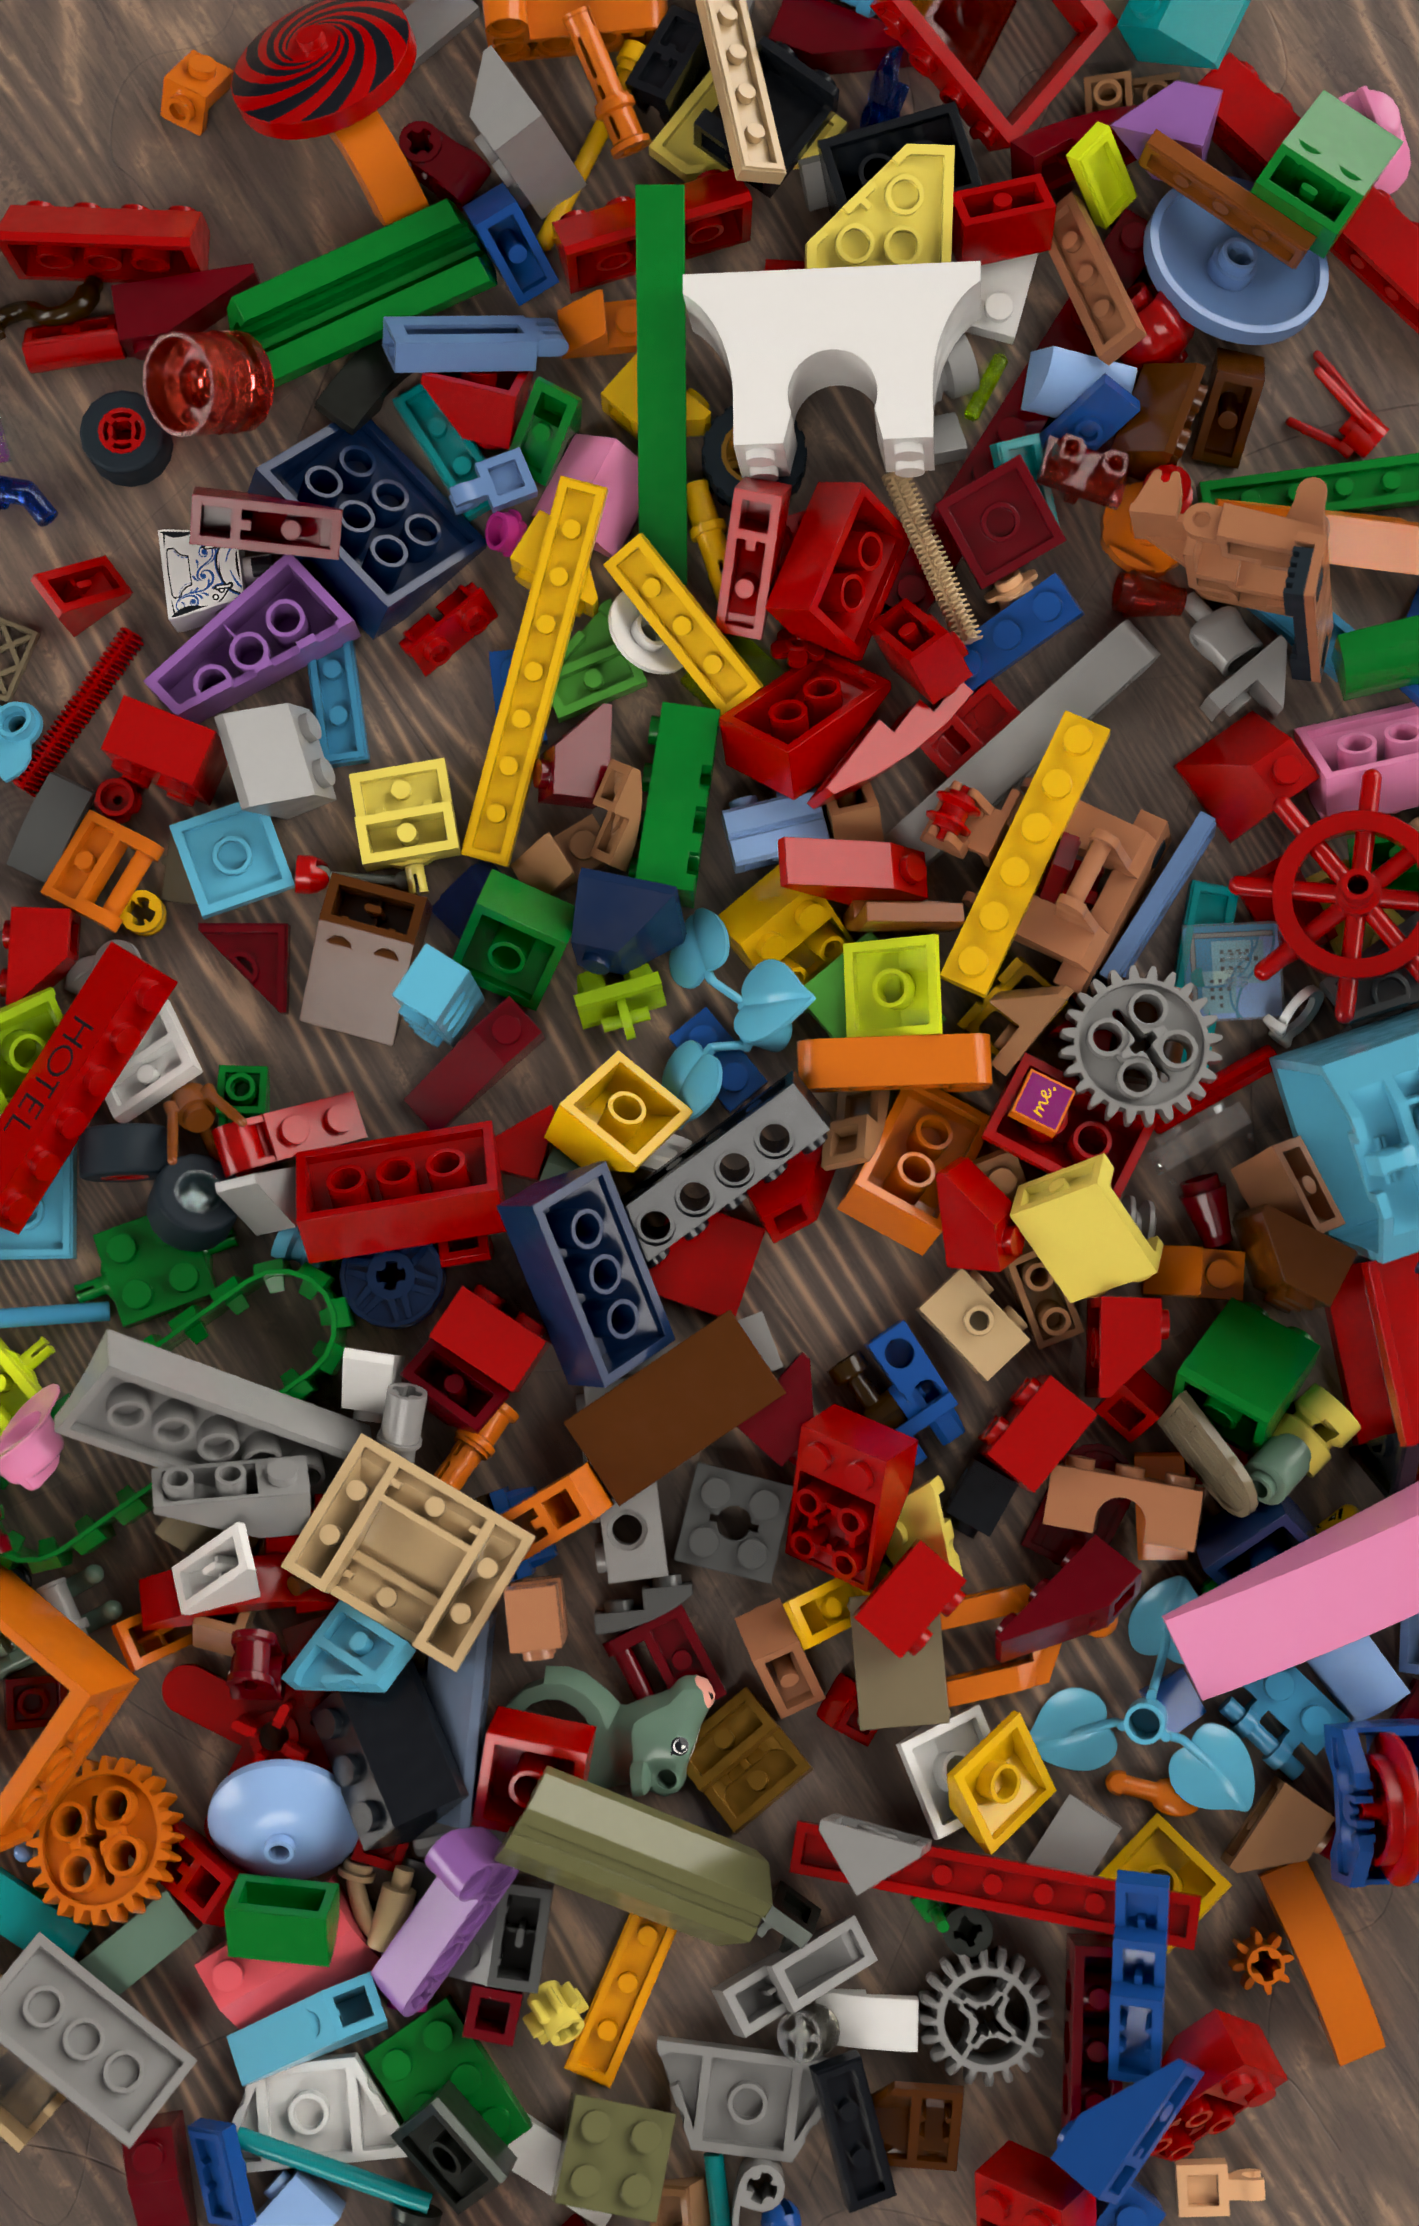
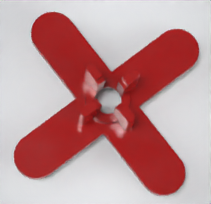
M326 1618L315 1619L301 1629L287 1656V1669ZM191 1663L182 1664L172 1669L166 1675L162 1684V1696L165 1704L173 1712L242 1746L228 1775L248 1764L270 1759L299 1760L317 1765L333 1774L315 1725L311 1723L312 1717L310 1715V1712L321 1703L326 1691L295 1690L286 1684L283 1700L231 1699L230 1689L226 1685L227 1680L199 1665ZM273 1721L272 1726L278 1729L286 1726L289 1732V1740L278 1751L266 1749L260 1741L262 1727ZM206 1816L204 1823L205 1835L209 1843L216 1848L209 1834Z

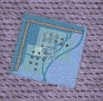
M1276 921L1181 926L1184 986L1190 982L1194 984L1192 1002L1204 997L1208 999L1205 1006L1200 1010L1202 1016L1217 1015V1021L1263 1019L1267 1014L1274 1018L1281 1016L1285 1009L1283 969L1266 981L1258 980L1253 973L1255 965L1281 945V934Z

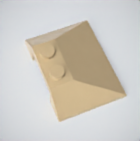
M361 1433L281 1567L320 1591L332 1594L413 1643V1647L457 1672L502 1597L504 1590L509 1585L535 1541L536 1536Z

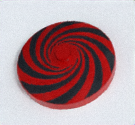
M318 0L284 15L264 29L248 45L234 68L231 79V93L244 121L253 130L262 135L283 140L309 139L327 135L366 118L394 96L408 78L415 63L417 54L416 39L404 12L389 0Z

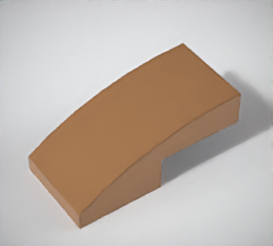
M611 758L592 803L608 810L589 856L626 872L634 851L641 820V771Z
M890 1090L838 1092L836 1121L830 1122V1130L826 1133L828 1138L823 1143L821 1167L825 1171L866 1163L871 1160L884 1130Z

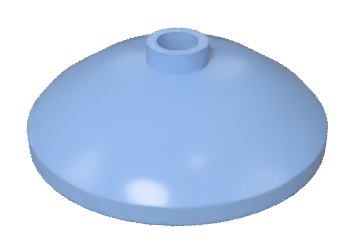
M270 1759L241 1767L228 1775L218 1785L209 1804L207 1824L209 1834L216 1848L227 1860L252 1875L300 1880L319 1876L341 1864L351 1854L359 1838L342 1796L341 1786L335 1780L334 1774L317 1765L299 1760Z

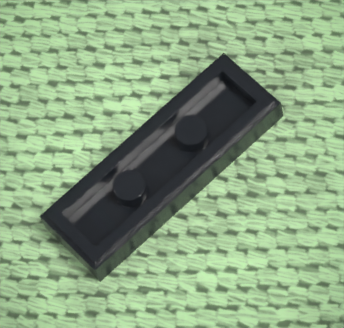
M856 2049L810 2065L809 2070L844 2205L849 2213L896 2196L861 2055Z

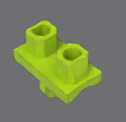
M647 962L623 975L625 981L607 986L603 975L594 974L589 971L578 974V994L573 995L583 1030L602 1024L604 1033L623 1028L627 1041L636 1039L633 1025L651 1020L650 1010L667 1006L659 972H653Z

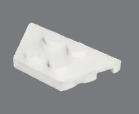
M358 2052L319 2056L247 2085L232 2121L236 2125L237 2133L241 2126L344 2163L408 2157L391 2138L393 2132L401 2124ZM241 2150L247 2166V2173L291 2168Z

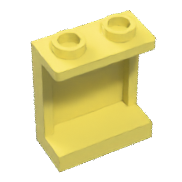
M1105 1153L1019 1185L1010 1212L1011 1219L1070 1303L1087 1297H1099L1110 1289L1130 1282L1138 1283L1145 1281L1153 1274L1158 1273L1164 1244L1158 1236L1148 1239L1144 1237L1110 1187L1114 1167Z

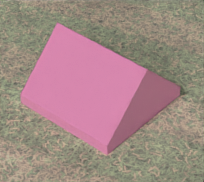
M576 433L531 517L534 519L539 509L550 515L560 475L607 487L609 492L593 550L611 558L624 547L639 519L638 457L616 438Z

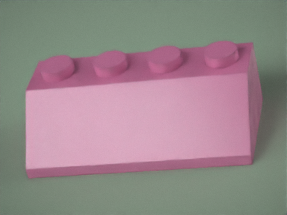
M1414 702L1294 729L1296 745L1320 776L1308 788L1310 801L1321 819L1340 812L1358 810L1362 775L1368 769H1376L1382 775L1378 812L1393 815L1402 810L1419 807V707Z

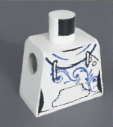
M158 530L168 619L177 632H185L205 626L274 564L271 553L245 557V550L189 544L190 530Z

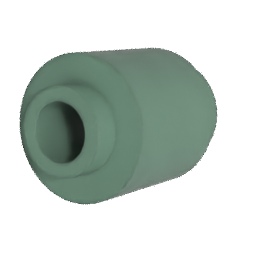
M1283 1433L1269 1438L1262 1448L1244 1465L1256 1489L1258 1501L1268 1505L1281 1503L1308 1473L1311 1453L1306 1443L1293 1434Z

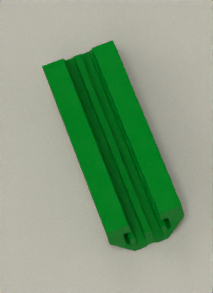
M446 198L232 296L227 306L231 346L236 356L240 354L241 363L248 379L253 380L255 385L270 391L382 339L384 316H432L497 286L496 269L476 231L455 203Z

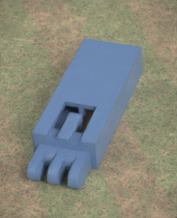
M524 315L383 317L382 347L394 373L536 371L537 357H561L569 349L568 342L552 318H525Z

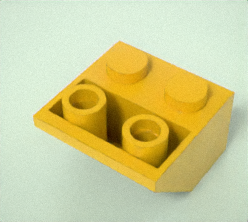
M779 865L718 915L727 928L731 948L750 971L764 960L775 959L789 966L803 985L807 984L843 953L844 943H854L827 899L781 887Z

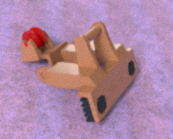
M1173 464L1154 468L1146 476L1142 490L1134 503L1130 505L1129 513L1134 537L1148 540L1186 568L1189 588L1195 589V592L1201 598L1293 617L1295 644L1292 646V654L1290 655L1292 679L1321 683L1334 626L1328 552L1330 523L1325 516L1327 486L1325 482L1317 477L1304 479L1298 485L1295 499L1287 517H1282L1225 502L1223 507L1206 502L1196 503L1191 506L1193 490L1188 472L1182 467Z
M1027 777L1023 780L1020 789L1025 794L1033 778ZM954 780L949 788L946 787L944 791H937L936 796L939 798V802L935 810H927L926 815L929 821L920 840L960 859H964L969 850L980 855L984 865L991 868L1025 795L1021 791L1012 788L1002 809L998 810L977 789L969 788ZM1079 800L1065 832L1080 837L1079 841H1081L1077 855L1084 859L1067 893L1060 894L1055 904L1034 895L1013 939L1062 963L1053 980V984L1055 986L1067 985L1073 989L1074 992L1069 997L1068 1003L1077 1007L1079 1006L1075 998L1079 992L1093 997L1089 986L1095 978L1099 980L1101 969L1128 928L1172 841L1168 821L1142 809L1132 825ZM1103 866L1112 872L1090 913L1084 901ZM966 891L962 903L971 909L978 894Z

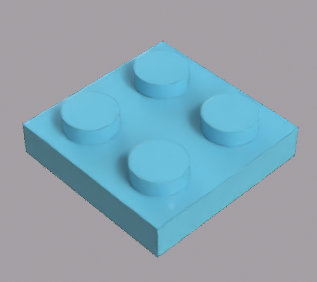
M236 802L169 825L203 919L295 888L294 880L270 816L241 810L240 803Z

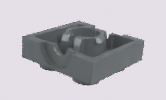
M697 1462L674 1560L771 1584L793 1494V1485ZM729 1506H739L748 1512L751 1524L759 1525L758 1531L749 1529L742 1537L737 1539L728 1538L719 1531L717 1521L709 1520L710 1515H719L723 1509Z

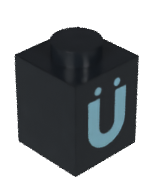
M970 1458L942 1510L952 1516L951 1522L954 1529L973 1540L978 1531L990 1537L1019 1484L979 1461Z

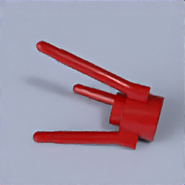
M1317 350L1313 353V358L1320 367L1314 369L1315 376L1351 414L1338 430L1345 437L1341 440L1293 417L1286 419V425L1336 449L1346 459L1354 451L1364 459L1390 429L1368 409L1332 363L1327 360L1321 351Z

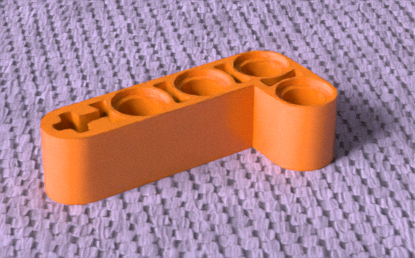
M482 0L488 47L492 45L503 62L578 56L562 18L570 11L582 6H590L608 52L620 51L627 39L636 40L647 46L669 10L667 0Z
M986 1033L820 1038L797 1042L798 1076L812 1093L944 1088L945 1092H975L987 1090L993 1085L990 1034Z

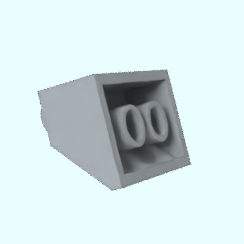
M490 45L483 51L469 116L481 133L473 140L521 208L524 210L531 204L540 218L544 219L553 208L562 201L572 197L587 184L541 112L492 45Z

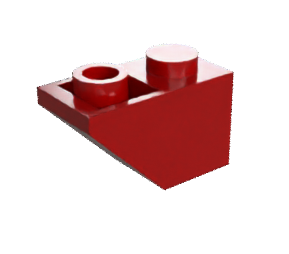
M11 907L10 920L4 921L2 930L3 946L5 949H9L8 968H3L0 973V994L2 997H6L7 1005L46 988H53L68 974L69 970L79 960L81 916L70 908Z
M823 1144L809 1154H804L800 1151L786 1162L788 1167L776 1179L769 1183H764L761 1180L747 1190V1199L773 1244L817 1221L836 1169L825 1171L821 1167Z

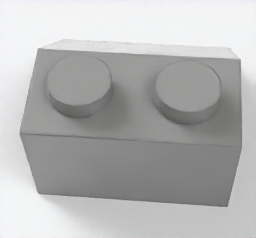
M290 703L222 713L214 717L241 810L288 820L337 800L333 788L335 774L329 761L324 758L319 741L322 737L321 727L310 709Z

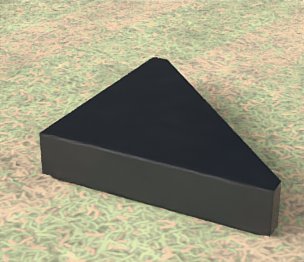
M1397 1432L1349 1448L1350 1455L1386 1498L1415 1483L1419 1464V1444L1400 1447Z

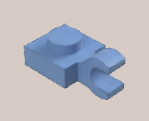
M520 447L475 463V472L478 478L449 488L451 494L449 500L456 515L468 512L485 501H488L492 513L533 499L538 495V489Z

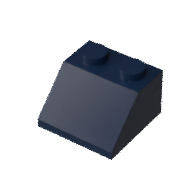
M1287 1496L1277 1505H1268L1258 1501L1256 1510L1242 1518L1232 1515L1224 1509L1199 1526L1196 1551L1203 1570L1220 1586L1317 1535V1532L1300 1507Z

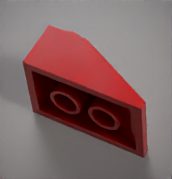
M826 651L825 657L820 661L808 659L807 666L804 668H791L719 717L726 765L792 800H796L830 774L890 692L891 681Z

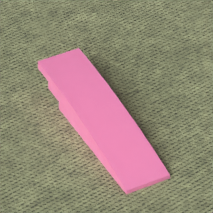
M1419 1481L1162 1616L1202 1701L1309 1661L1419 1613Z

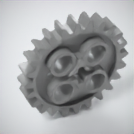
M1131 965L1127 971L1126 980H1122L1116 970L1113 969L1107 975L1108 987L1096 978L1092 980L1089 986L1094 996L1093 998L1082 992H1079L1076 996L1075 1001L1083 1011L1068 1009L1064 1016L1075 1028H1063L1059 1033L1060 1038L1072 1043L1071 1046L1061 1049L1058 1053L1059 1058L1073 1060V1064L1064 1071L1063 1076L1064 1078L1079 1077L1081 1082L1074 1089L1076 1090L1075 1096L1087 1091L1092 1095L1087 1105L1088 1110H1092L1100 1103L1106 1105L1104 1116L1106 1121H1109L1119 1111L1123 1112L1125 1127H1129L1132 1124L1136 1115H1141L1145 1128H1149L1154 1122L1155 1113L1158 1112L1166 1124L1170 1123L1173 1120L1172 1106H1175L1183 1114L1188 1113L1192 1107L1187 1095L1201 1101L1206 1096V1092L1198 1082L1212 1084L1217 1078V1075L1206 1068V1066L1216 1065L1222 1060L1220 1054L1209 1049L1219 1044L1223 1037L1216 1033H1208L1207 1029L1217 1021L1218 1017L1217 1015L1202 1016L1200 1010L1205 1006L1208 999L1204 997L1192 1002L1189 995L1192 992L1193 983H1188L1180 990L1174 987L1176 981L1175 972H1171L1162 982L1157 979L1156 966H1152L1149 969L1145 978H1140L1136 966ZM1138 1002L1150 1003L1157 1012V1021L1153 1023L1140 1021L1134 1014V1004ZM1117 1010L1121 1013L1128 1030L1119 1020L1113 1017V1011ZM1098 1030L1110 1031L1117 1039V1049L1107 1052L1100 1050L1093 1041V1033ZM1146 1039L1149 1042L1150 1047L1146 1053L1140 1051L1135 1054L1131 1051L1130 1046L1135 1040L1141 1042ZM1172 1041L1180 1043L1187 1053L1186 1062L1178 1064L1170 1062L1163 1052L1164 1043ZM1154 1065L1167 1075L1168 1082L1163 1083L1160 1081ZM1132 1069L1140 1071L1147 1080L1146 1090L1142 1092L1129 1090L1123 1082L1124 1071Z

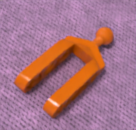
M1025 1583L966 1594L963 1601L947 1618L940 1613L941 1629L943 1631L1007 1616L1011 1612L1019 1613L1029 1603L1028 1597L1032 1590ZM1118 1617L1108 1627L1088 1635L1094 1638H1105L1111 1635L1118 1625ZM1062 1643L1029 1653L1030 1658L946 1676L948 1708L1011 1694L1049 1683Z

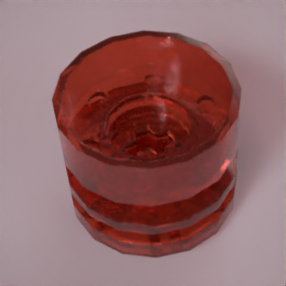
M211 330L208 332L173 331L161 335L152 344L143 366V390L146 404L155 422L168 434L181 438L211 434H242L253 431L266 419L273 402L274 378L270 360L262 345L246 332L238 330Z

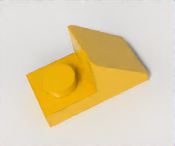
M835 1577L783 1603L784 1609L803 1650H807L850 1628V1611L847 1608L849 1597L866 1596L870 1592L863 1591Z

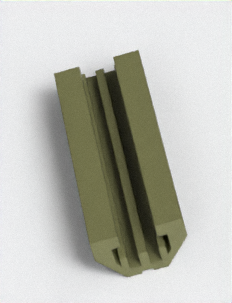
M548 1765L532 1790L531 1798L524 1813L518 1818L515 1827H510L493 1859L499 1863L716 1946L750 1943L758 1930L757 1926L762 1917H766L773 1905L769 1862L756 1849Z

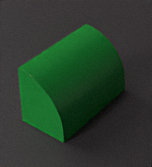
M1419 615L1337 635L1331 659L1344 701L1419 683Z
M239 1873L224 1908L228 1956L329 1967L333 1956L339 1922V1883Z

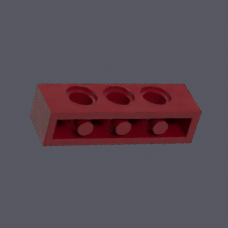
M1067 1933L1061 2131L1066 2124L1076 2120L1084 2111L1122 2091L1123 2081L1108 2080L1113 1935Z

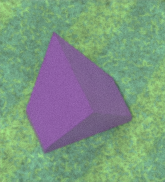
M1176 80L1110 126L1138 161L1147 141L1154 131L1158 129L1206 162L1223 90ZM1147 171V173L1151 176L1152 179L1160 180L1159 178H1157L1156 176Z

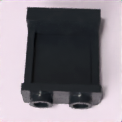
M762 36L756 43L787 173L783 179L784 181L796 166L798 160L802 158L837 112L839 89L826 72L820 69L812 70L798 60L797 55L788 45L780 41L774 43L766 36ZM718 104L713 112L705 108L695 120L694 145L730 170L733 169ZM747 182L768 198H771L780 186L778 184Z

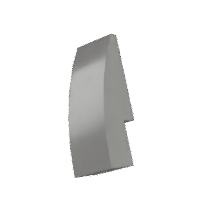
M851 1914L815 1931L802 1949L794 1944L789 1951L784 1953L778 1950L711 1988V1991L733 2035L747 2038L787 2012L795 2013L872 1965L878 1959L856 1916Z

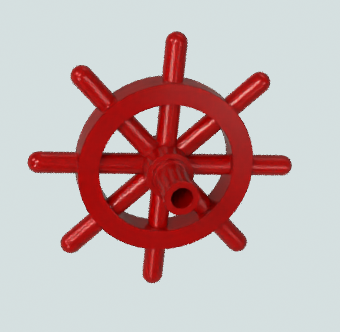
M1368 769L1362 775L1358 810L1336 813L1312 825L1288 797L1280 796L1276 798L1273 802V810L1296 838L1282 855L1274 879L1234 876L1228 883V888L1234 895L1272 898L1276 924L1285 941L1255 965L1253 969L1254 976L1258 980L1266 981L1298 957L1312 969L1324 975L1337 978L1335 1018L1342 1024L1350 1023L1354 1019L1359 981L1382 978L1405 967L1419 984V921L1406 938L1382 909L1419 912V891L1385 889V887L1414 864H1416L1419 870V832L1396 817L1378 812L1382 775L1376 769ZM1355 834L1351 870H1349L1327 842L1338 837ZM1375 836L1389 840L1401 848L1399 852L1371 873ZM1311 855L1334 884L1296 881L1302 865ZM1293 900L1330 903L1332 905L1301 928L1294 912ZM1345 920L1341 956L1332 954L1315 944ZM1365 922L1370 925L1390 949L1389 951L1377 956L1361 958Z

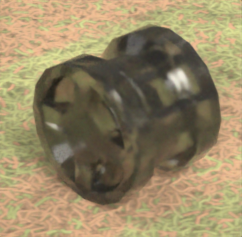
M818 2003L806 2005L795 2013L789 2012L781 2019L777 2029L778 2045L783 2054L791 2061L799 2064L811 2062L817 2057L824 2056L834 2050L840 2036L839 2023L834 2013L826 2006ZM810 2025L815 2033H811L806 2026Z

